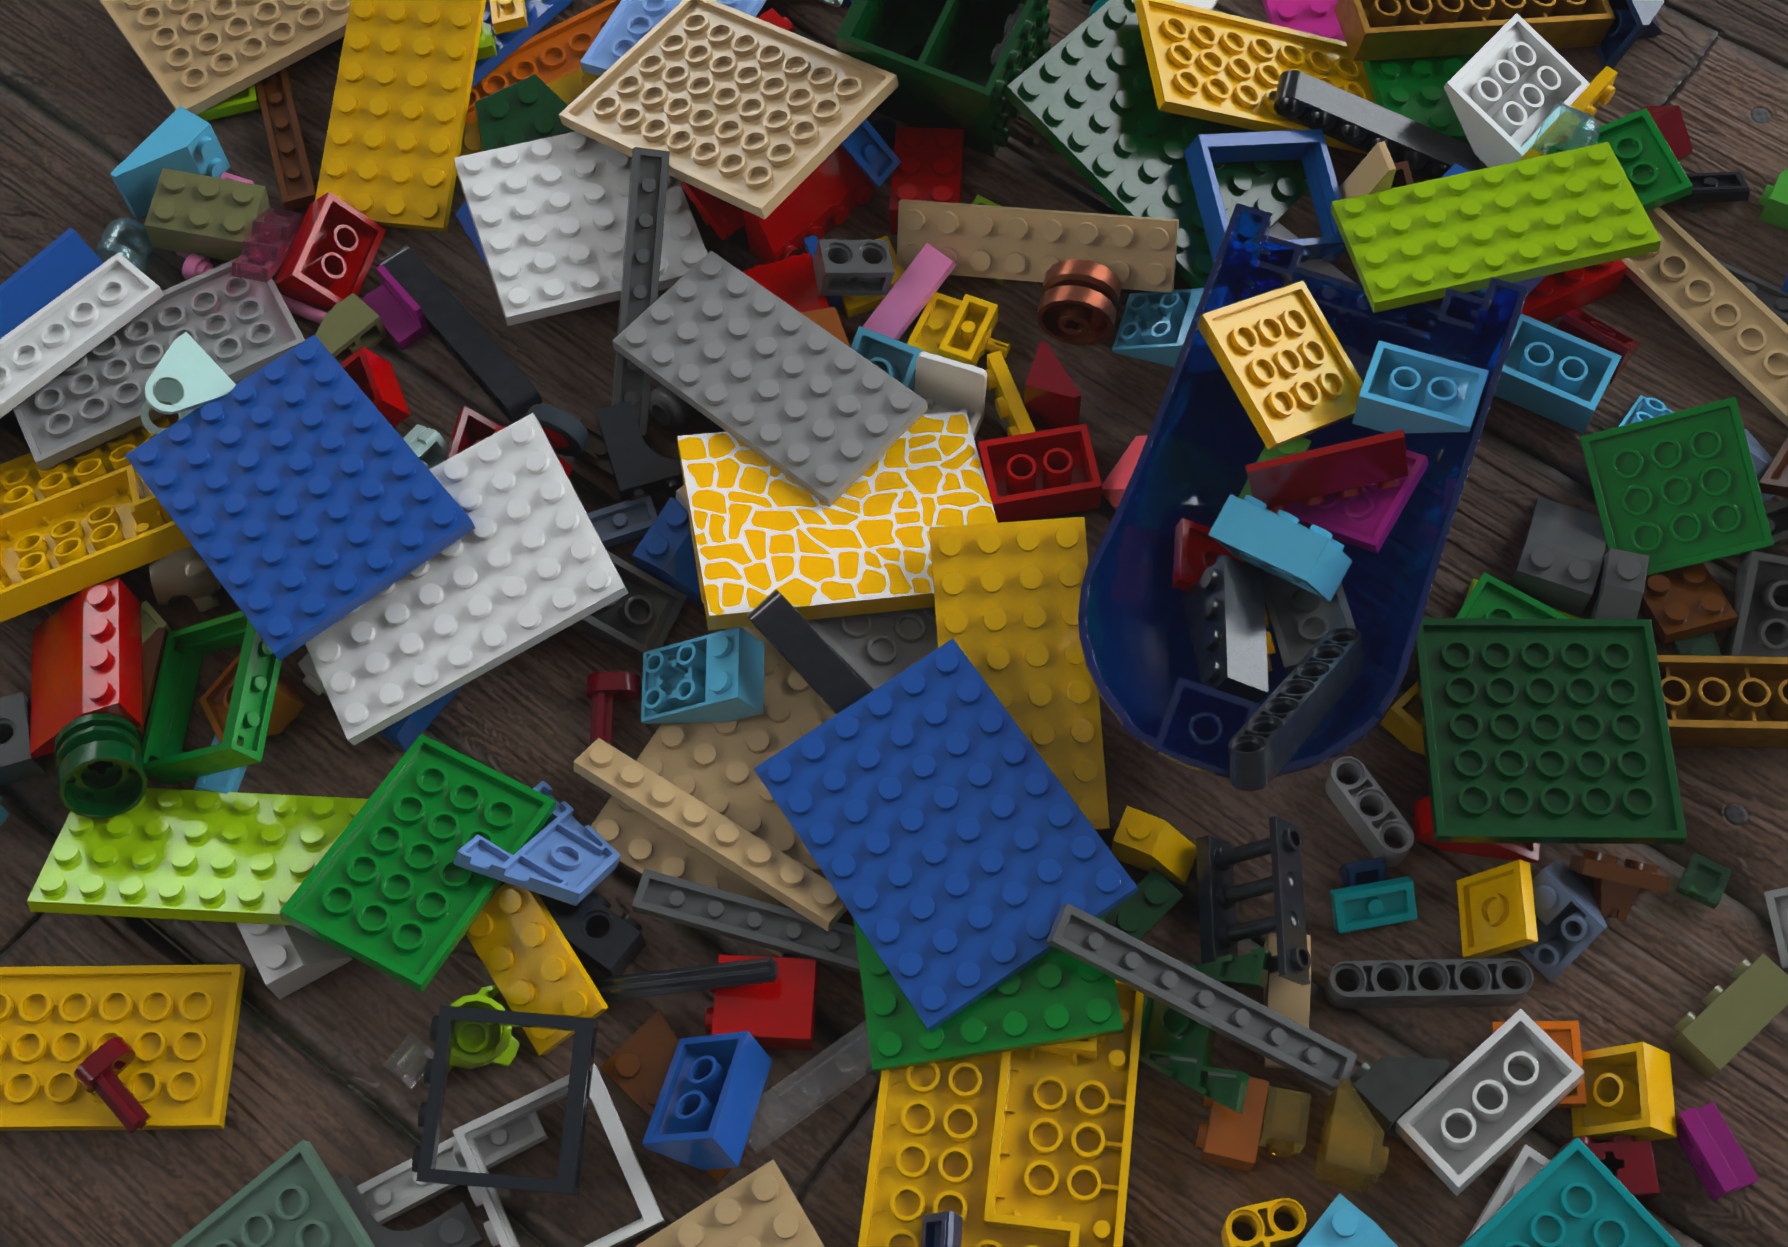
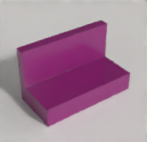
M381 264L376 269L382 285L362 297L361 300L380 316L387 335L403 350L429 333L430 330L421 307Z
M1714 1102L1695 1109V1107L1689 1108L1675 1116L1676 1140L1712 1202L1760 1180Z

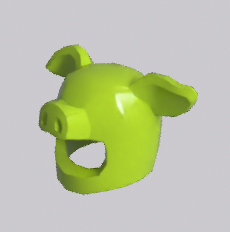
M497 985L482 987L476 994L462 996L449 1004V1006L506 1011L502 1005L492 999L500 992ZM455 1021L448 1073L455 1066L467 1069L483 1067L490 1063L503 1067L509 1066L516 1056L520 1042L511 1035L512 1026Z

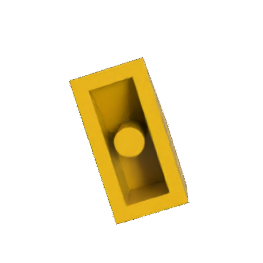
M1126 807L1112 842L1111 852L1117 860L1147 872L1155 868L1166 879L1185 886L1196 858V846L1165 820L1132 807Z

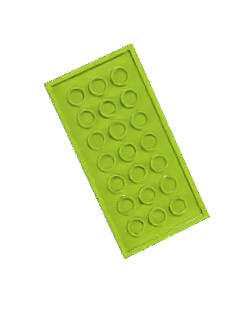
M1609 142L1400 186L1372 194L1332 201L1331 213L1373 313L1657 252L1661 245L1658 233Z
M147 788L146 794L138 805L124 814L111 818L91 819L76 815L70 811L27 899V903L31 912L290 925L281 920L279 911L368 799L228 792V794L215 791Z

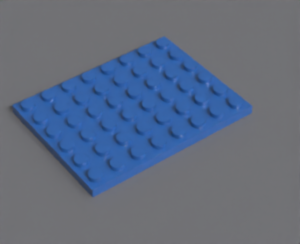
M315 334L237 383L227 395L204 404L125 455L279 661L475 529L469 516Z
M951 639L754 768L929 1032L941 1026L1053 950L1054 947L1046 944L1061 905L1069 903L1099 919L1138 892V887L954 639Z

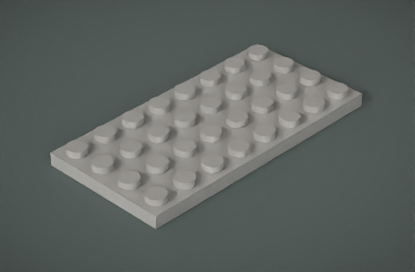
M257 249L163 290L164 296L13 409L33 458L41 471L142 426L141 409L146 401L144 394L146 382L174 340L185 332L195 340L234 383L247 378L305 341ZM152 408L149 411L151 421L166 415Z
M710 251L612 340L613 347L617 352L829 507L928 410V401L713 251Z

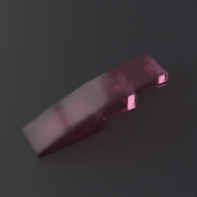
M269 207L255 218L252 224V234L243 240L242 255L232 262L231 276L267 283L286 258L303 221L304 213Z

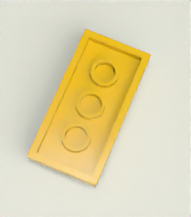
M504 883L500 886L465 934L511 1010L515 1012L594 1019L609 1008L539 894L509 883ZM522 1027L539 1056L546 1055L575 1034V1031Z

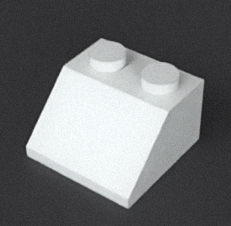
M236 923L265 985L279 999L353 960L350 955L292 925Z

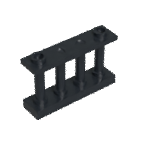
M1277 816L1269 817V838L1233 848L1232 845L1210 835L1196 838L1201 963L1214 962L1218 957L1230 954L1236 957L1238 956L1239 941L1276 932L1278 955L1271 956L1268 974L1279 972L1280 977L1302 986L1310 984L1309 968L1311 958L1307 950L1301 864L1303 842L1299 827ZM1271 854L1273 876L1234 886L1233 868L1236 863ZM1274 893L1275 915L1236 925L1237 902ZM1228 986L1240 993V987Z

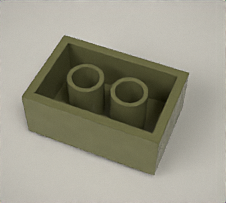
M162 168L144 226L152 248L186 254L195 253L208 258L231 261L256 249L259 252L271 207L265 186Z

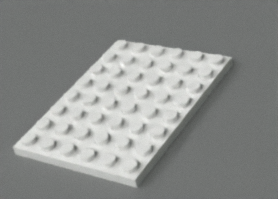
M533 413L429 469L469 516L475 529L305 643L344 734L353 746L629 593L538 419Z

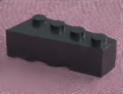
M1223 554L1212 567L1206 568L1202 577L1182 597V602L1205 699L1247 714L1269 693L1263 570Z

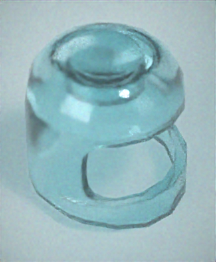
M1558 102L1546 116L1532 149L1545 154L1552 145L1559 147L1562 152L1595 145L1600 135L1599 123L1594 116Z
M118 218L112 220L106 226L94 253L104 263L119 252L145 274V262L153 248L144 224L130 218Z

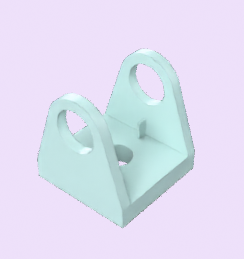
M185 332L174 340L146 382L144 391L146 401L141 409V422L149 433L157 435L166 428L157 427L151 422L149 418L151 408L167 415L178 413L179 421L204 404L227 395L236 384L195 340Z

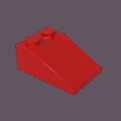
M361 347L340 364L393 428L410 416L391 362Z

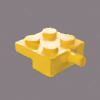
M935 292L926 304L907 342L908 345L924 350L927 353L940 355L944 358L974 366L977 365L979 359L986 352L993 353L1001 350L1003 357L1006 358L1011 346L1009 343L991 338V334L998 322L997 304L965 294L963 300H959Z

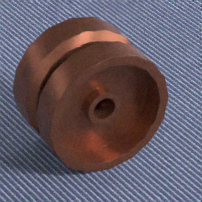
M1070 259L1053 264L1046 271L1042 297L1040 298L1037 311V323L1042 331L1061 342L1080 346L1095 345L1107 340L1113 333L1116 308L1118 307L1121 292V282L1118 276L1106 266L1089 260Z

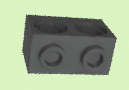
M818 240L812 264L819 296L888 294L894 276V268L887 240Z

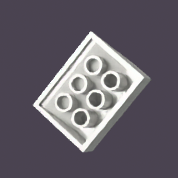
M1516 13L1445 84L1444 89L1474 154L1487 167H1493L1518 161L1590 83Z

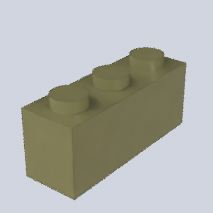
M1764 953L1753 964L1745 958L1728 974L1734 982L1726 990L1718 984L1701 1000L1707 1008L1699 1016L1691 1010L1673 1027L1679 1035L1669 1045L1707 1081L1717 1074L1788 1005V975Z

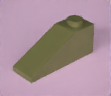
M354 293L336 303L325 314L315 334L339 364L361 347L371 350L388 336L380 316Z

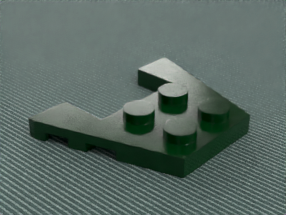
M536 74L475 101L483 151L575 132V130L564 126L559 117V114L568 105Z
M1266 948L1252 949L1251 953L1236 957L1230 954L1218 957L1214 962L1202 965L1192 963L1188 964V966L1224 985L1265 989L1272 953ZM1144 994L1139 1061L1226 1108L1243 1114L1249 1075L1241 1071L1210 1067L1216 1031Z

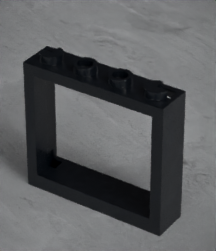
M440 1005L439 1016H433L430 1027V1040L435 1041L433 1059H427L424 1070V1083L429 1085L427 1102L421 1103L418 1114V1127L423 1128L421 1146L415 1147L412 1158V1171L417 1172L416 1181L578 1195L599 1022L594 1018ZM455 1021L575 1031L557 1179L435 1169Z

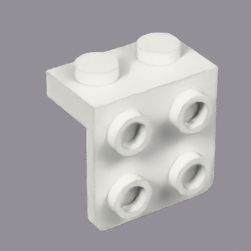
M920 352L916 359L915 393L928 401V410L924 414L966 411L973 437L975 438L984 418L988 374L984 369L971 364H965L936 354Z

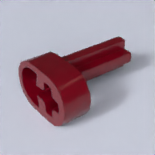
M627 671L594 672L587 676L586 696L592 699L590 745L600 738L612 746L614 701H631L639 697L640 676L638 674Z
M121 1036L105 1042L77 1067L74 1076L88 1093L96 1091L129 1133H133L138 1128L142 1129L151 1116L117 1076L133 1061L136 1055L128 1043Z

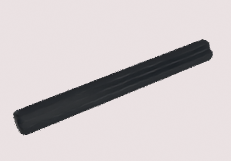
M767 957L593 978L592 981L605 1001L774 982L778 978V964L773 958Z

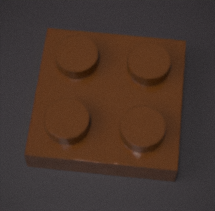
M1703 562L1646 576L1640 607L1647 619H1651L1652 627L1663 644L1735 626L1738 615Z

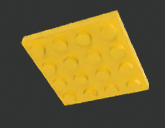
M1304 281L1204 313L1194 321L1268 450L1354 417L1363 381Z

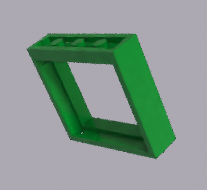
M242 611L168 632L142 744V759L145 764L147 777L169 785L262 761L282 660L279 661ZM176 642L182 645V647L176 648V651H174ZM242 644L222 743L181 753L203 655Z

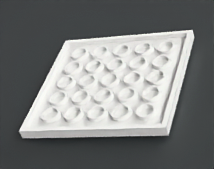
M575 131L454 158L455 169L508 326L620 300L632 157ZM668 175L658 291L671 288L707 255L680 182L671 175Z

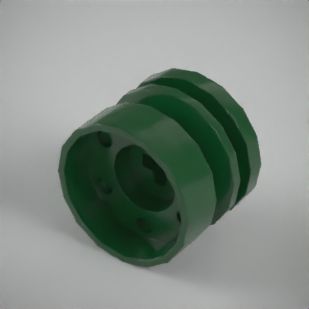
M91 713L75 718L62 727L55 738L54 755L58 770L59 794L65 807L76 815L98 819L124 814L138 805L146 794L147 775L142 759L141 740L135 725L124 717L111 713Z

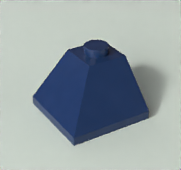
M1608 0L1616 19L1601 44L1594 46L1603 68L1608 66L1613 69L1650 24L1663 5L1664 0Z

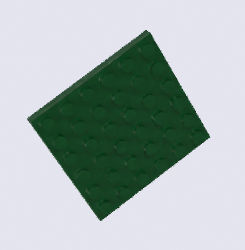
M1414 618L1411 628L1434 842L1683 844L1685 842L1687 833L1651 619Z

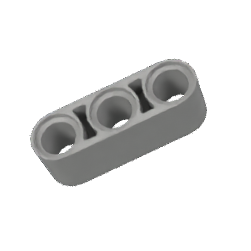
M1352 756L1338 758L1333 763L1325 783V790L1329 798L1374 858L1384 857L1387 867L1400 865L1406 859L1414 842L1412 828L1360 760ZM1337 776H1348L1353 780L1354 784H1343L1338 780ZM1369 806L1378 815L1375 817L1365 815L1360 807ZM1384 839H1396L1402 848H1391L1385 843Z

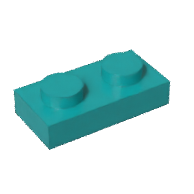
M1408 876L1330 890L1334 929L1339 934L1417 919L1413 880Z

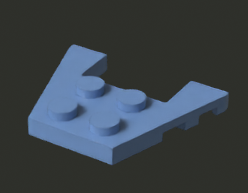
M541 781L533 788L556 800L551 795L553 788L546 782ZM556 800V809L546 822L548 825L514 855L477 834L457 851L454 864L576 906L617 868L621 855L590 825L583 827L572 816L574 809L566 801L559 803Z

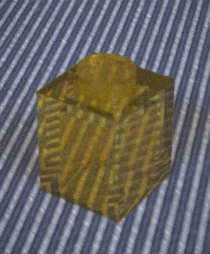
M1269 1086L1258 1146L1267 1147L1268 1153L1281 1157H1292L1293 1153L1300 1154L1306 1144L1311 1094Z

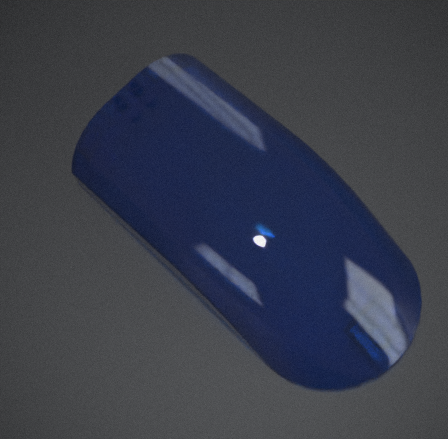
M1236 203L1149 435L1111 523L1090 564L1087 565L1081 587L1078 622L1080 643L1086 667L1100 697L1127 731L1157 754L1189 769L1230 778L1229 741L1287 677L1271 625V627L1266 628V631L1271 633L1276 653L1270 655L1273 671H1268L1269 693L1259 703L1202 685L1182 602V597L1187 592L1172 587L1175 526L1184 518L1212 528L1229 495L1232 494L1239 497L1248 480L1245 465L1256 463L1266 446L1198 329L1202 314L1304 281L1363 383L1378 341L1489 371L1469 432L1404 433L1406 450L1427 456L1429 465L1378 554L1338 541L1345 546L1342 551L1352 560L1341 583L1355 627L1361 632L1363 672L1275 776L1278 777L1313 768L1343 753L1363 738L1378 723L1395 698L1407 672L1436 571L1529 288L1491 277L1484 298L1447 288L1441 308L1416 303L1373 313L1362 285L1301 268L1300 263L1304 246L1269 236L1272 213ZM1354 417L1303 437L1311 441L1309 450L1384 434V432L1353 424Z

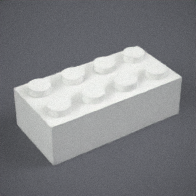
M1520 1008L1396 1121L1395 1132L1447 1187L1458 1196L1580 1084L1585 1071Z

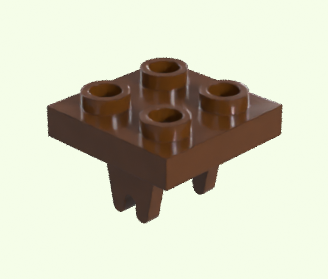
M1585 849L1583 856L1572 854L1568 869L1593 877V898L1603 917L1610 915L1613 918L1617 917L1620 921H1625L1640 888L1667 893L1670 877L1659 875V866L1627 858L1625 859L1624 866L1616 864L1617 856Z

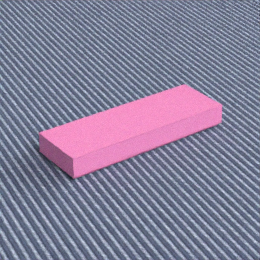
M926 243L863 327L899 341L956 267V264Z

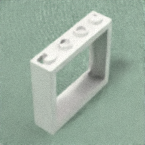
M594 1064L590 1098L643 1218L584 1247H617L665 1223V1220L600 1072ZM569 1075L452 1130L456 1142L452 1143L451 1146L460 1167L467 1165L469 1172L489 1174L475 1140L567 1097ZM467 1186L475 1205L478 1207L483 1204L487 1212L489 1221L483 1224L492 1246L495 1247L500 1244L501 1247H520L496 1189Z

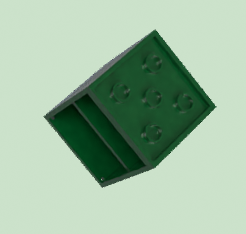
M853 0L835 36L839 52L897 75L899 86L874 110L875 112L917 128L964 129L965 147L995 157L999 147L1004 148L1007 144L1011 132L1009 125L1012 119H1018L1021 114L1002 92L1008 84L1051 49V43L1048 42L1051 26H1048V20L1051 10L1047 8L1049 0ZM915 45L925 46L918 61L905 56Z

